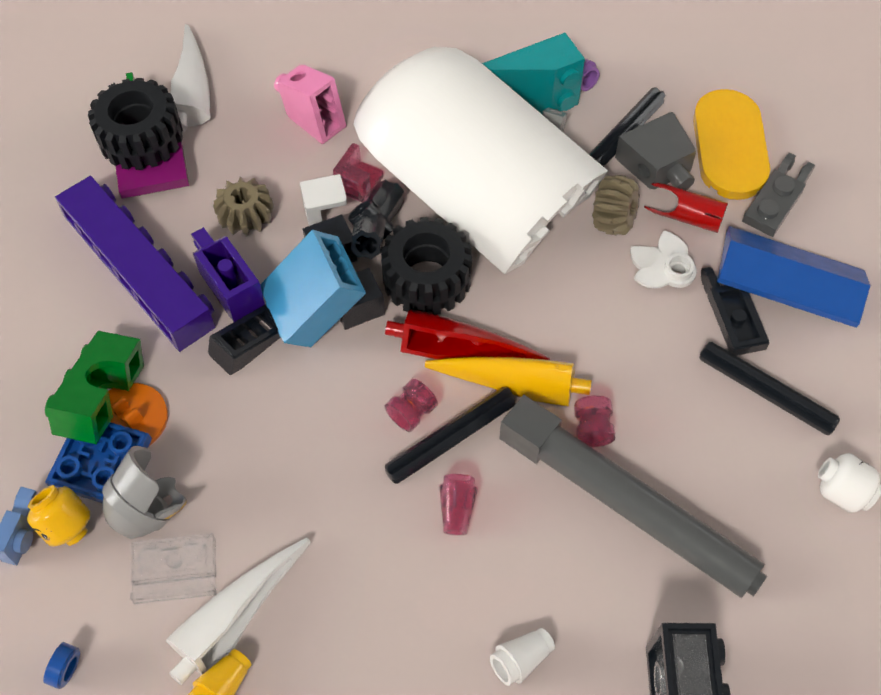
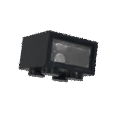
M662 623L646 646L650 695H731L729 685L722 682L721 666L725 663V645L722 638H717L716 623Z

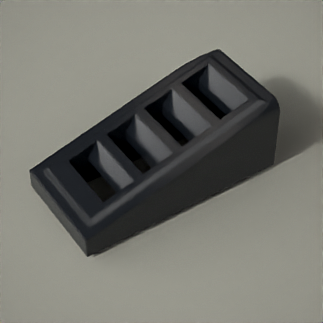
M266 304L210 336L208 354L229 375L241 370L281 338ZM261 320L271 328L269 331L259 324ZM250 329L258 336L257 338L249 332ZM237 339H240L245 345L242 346Z

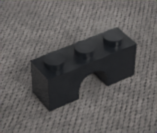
M342 214L302 228L304 238L311 230L338 236L351 263L358 261L357 256L350 249L352 233ZM370 268L356 272L366 294L340 318L345 330L385 315L383 294Z

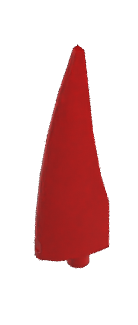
M413 309L408 311L404 323L388 320L385 328V335L402 338L400 352L433 359L516 357L550 360L549 357L496 333L467 323Z

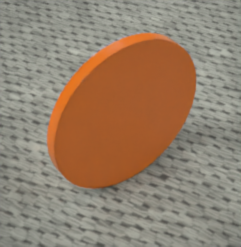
M134 383L129 391L116 388L109 390L113 414L110 422L149 433L152 437L149 446L153 444L163 433L168 420L167 406L161 394L154 388L140 383Z

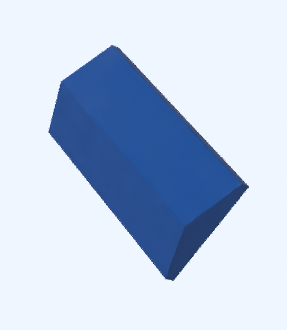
M729 226L727 229L717 279L718 283L855 328L858 327L871 286L865 270Z

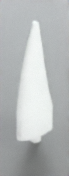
M187 24L184 27L181 57L177 70L171 80V94L182 124V132H185L187 127L205 123L210 120L211 115L209 85L204 61L193 33Z
M308 538L276 553L246 572L196 611L166 639V642L183 658L169 673L175 681L182 685L195 670L202 675L235 648L247 625L271 591L310 545L311 542Z

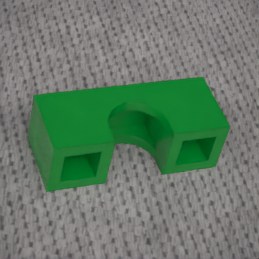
M97 331L89 344L84 345L79 359L72 369L70 368L66 371L62 384L55 394L49 396L46 402L45 415L48 417L52 435L92 444L98 443L113 418L108 389L116 388L129 391L144 367L140 339Z

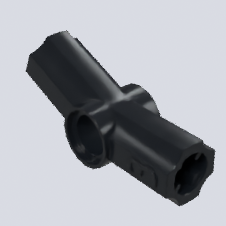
M386 179L376 185L368 199L358 205L348 216V220L354 226L350 249L358 258L367 257L373 259L379 255L382 250L383 240L393 231L394 225L391 221L403 203L402 196L404 190L398 183H392Z

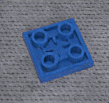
M110 422L97 444L66 438L45 483L48 486L54 485L56 488L67 486L77 496L103 503L102 488L109 477L115 473L128 450L133 446H141L148 449L152 437L149 433Z

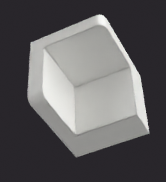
M340 174L299 182L309 226L322 221L321 210L347 205V197Z

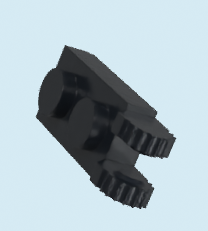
M702 268L700 276L702 285L729 352L738 356L766 350L769 345V339L750 294L727 285L720 286L713 268Z

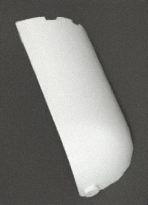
M428 48L395 65L367 93L356 111L353 123L359 140L371 154L448 224L452 223L457 226V232L462 231L466 235V240L504 274L522 266L536 246L550 232L546 227L550 220L557 214L564 218L576 206L590 198L608 172L606 168L481 62L457 48Z

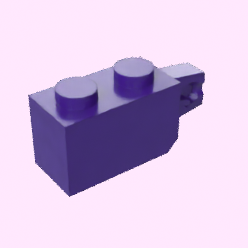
M204 227L191 233L194 245L197 248V251L193 252V256L199 273L233 322L265 305L258 279L227 236L214 241Z

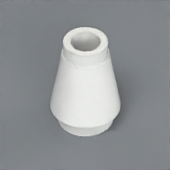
M539 628L536 631L496 646V652L490 655V663L495 674L505 685L510 686L514 682L521 684L549 653L555 650V644L550 634L545 629Z

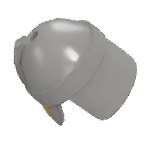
M133 446L128 450L115 473L109 477L102 488V511L106 522L113 530L129 539L143 537L160 530L187 503V499L175 489V478L164 477L154 480L145 472L151 459V452L149 449L141 446ZM170 495L173 501L168 506L163 498Z

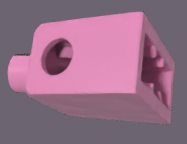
M299 65L288 74L283 73L276 78L274 88L281 94L288 117L321 144L327 142L346 127L336 82L332 76L306 65Z

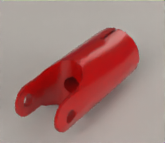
M651 184L672 191L677 195L678 206L674 211L670 212L644 206L648 211L718 233L728 203L667 184Z

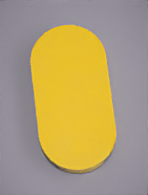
M729 89L711 91L699 99L693 115L701 178L709 189L711 186L717 190L718 195L733 200L751 198L762 189L770 174V163L760 109L749 96L741 92Z

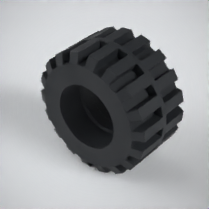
M136 78L134 81L124 79L122 83L109 85V89L106 91L101 90L97 94L98 99L92 100L90 104L92 110L88 111L89 124L102 155L105 159H109L110 163L114 166L120 164L122 169L129 170L131 167H135L136 170H144V166L150 165L152 168L158 166L157 162L161 160L167 161L170 158L169 154L176 153L178 150V143L182 142L183 128L171 93H168V89L164 85L158 86L157 81L151 79L147 82L144 81V78Z
M428 217L420 218V222H414L412 219L406 221L405 227L398 225L394 228L393 235L386 237L385 246L382 247L381 264L385 292L387 296H391L392 302L396 306L403 304V311L408 312L410 309L439 315L443 308L447 311L454 309L455 302L461 303L465 298V292H469L472 273L471 245L469 242H466V235L462 231L457 232V226L452 223L444 225L443 220L438 218L435 221H428ZM425 261L435 262L443 266L431 272H421L411 268L413 265Z

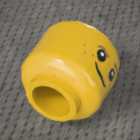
M54 485L46 487L35 495L28 504L30 511L27 516V522L49 546L55 547L65 543L68 546L74 545L88 531L85 526L90 520V510L76 493L67 486L56 488Z

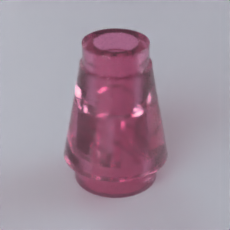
M464 474L444 475L443 484L439 485L442 522L444 525L443 533L459 536L467 535L478 492L474 477Z

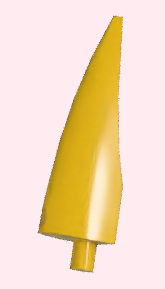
M464 357L425 361V368L496 390L507 387L514 395L519 397L526 395L536 402L569 407L571 393L590 395L592 380L574 378V363L516 357Z

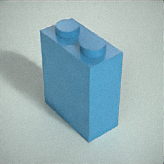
M311 230L260 284L266 306L272 314L283 342L304 347H312L366 294L339 237L316 230Z

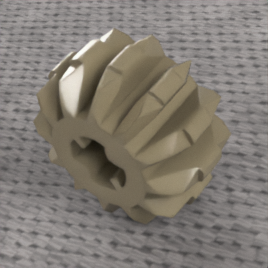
M607 175L599 183L598 191L595 192L596 197L592 213L593 224L598 231L615 236L617 234L626 235L633 227L637 209L639 208L638 200L640 197L638 193L639 186L634 179L621 175Z
M241 176L237 183L233 184L226 181V189H217V199L214 200L213 204L219 224L222 228H228L232 235L240 230L246 236L251 229L261 232L262 224L270 223V213L273 212L274 208L272 198H270L269 190L265 184L259 185L255 178L245 182Z

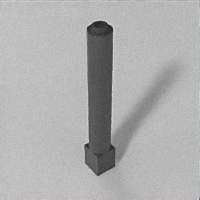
M526 395L520 398L501 421L500 440L535 464L540 460L740 598L746 592L754 597L767 578V575L761 572L765 565L764 563L563 429L560 418Z

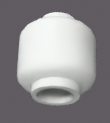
M842 454L836 459L828 458L818 472V478L821 479L820 492L822 496L849 513L858 512L861 509L864 511L869 510L881 495L879 472L853 454Z

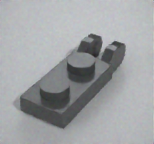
M789 152L778 170H774L744 214L742 222L774 237L803 193L806 182L812 174L815 165L807 162L796 180L786 175L793 167L796 155Z

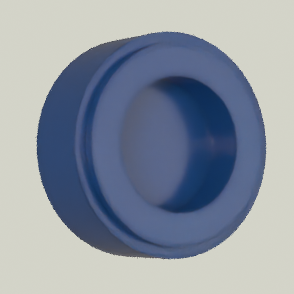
M62 642L56 648L46 667L43 678L44 684L57 689L67 685L79 662L80 651L78 647Z

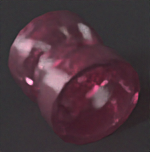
M413 378L402 387L403 393L400 396H393L384 405L389 417L395 424L407 432H412L420 424V417L423 414H430L438 406V401L432 391L421 381Z
M595 395L578 399L574 404V415L579 420V425L576 428V437L590 447H600L612 443L616 438L615 427L610 422V418L613 415L612 401L607 397Z

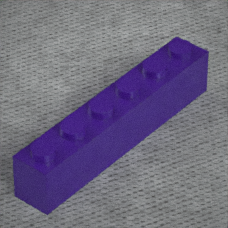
M90 175L55 196L64 218L179 352L215 329L211 316L215 311L204 294L196 295L192 290L194 286L188 276L183 271L177 273L172 268L174 264L163 248L157 251L153 246L154 241L148 231L143 226L137 228L133 224L135 220L130 211L124 205L118 207L115 203V196L106 184L100 186Z

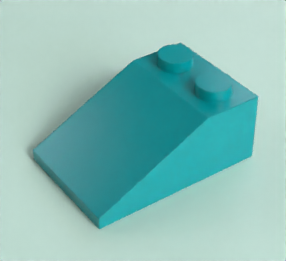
M565 32L482 63L541 114L547 108L567 111L579 104L585 58Z

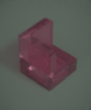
M355 143L350 145L333 169V175H341L346 196L359 202L366 201L383 178L382 170L361 162L360 146Z

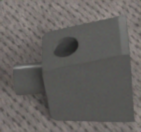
M669 112L619 136L615 154L616 160L649 189L655 190L659 188L651 185L652 183H671L674 187L688 190L695 181L689 172L693 166L696 149L673 112Z

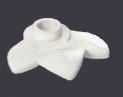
M666 230L663 231L658 247L631 246V259L633 264L640 269L634 276V280L642 286L661 288L670 285L682 288L694 281L697 271L693 260L688 256V246L673 233Z

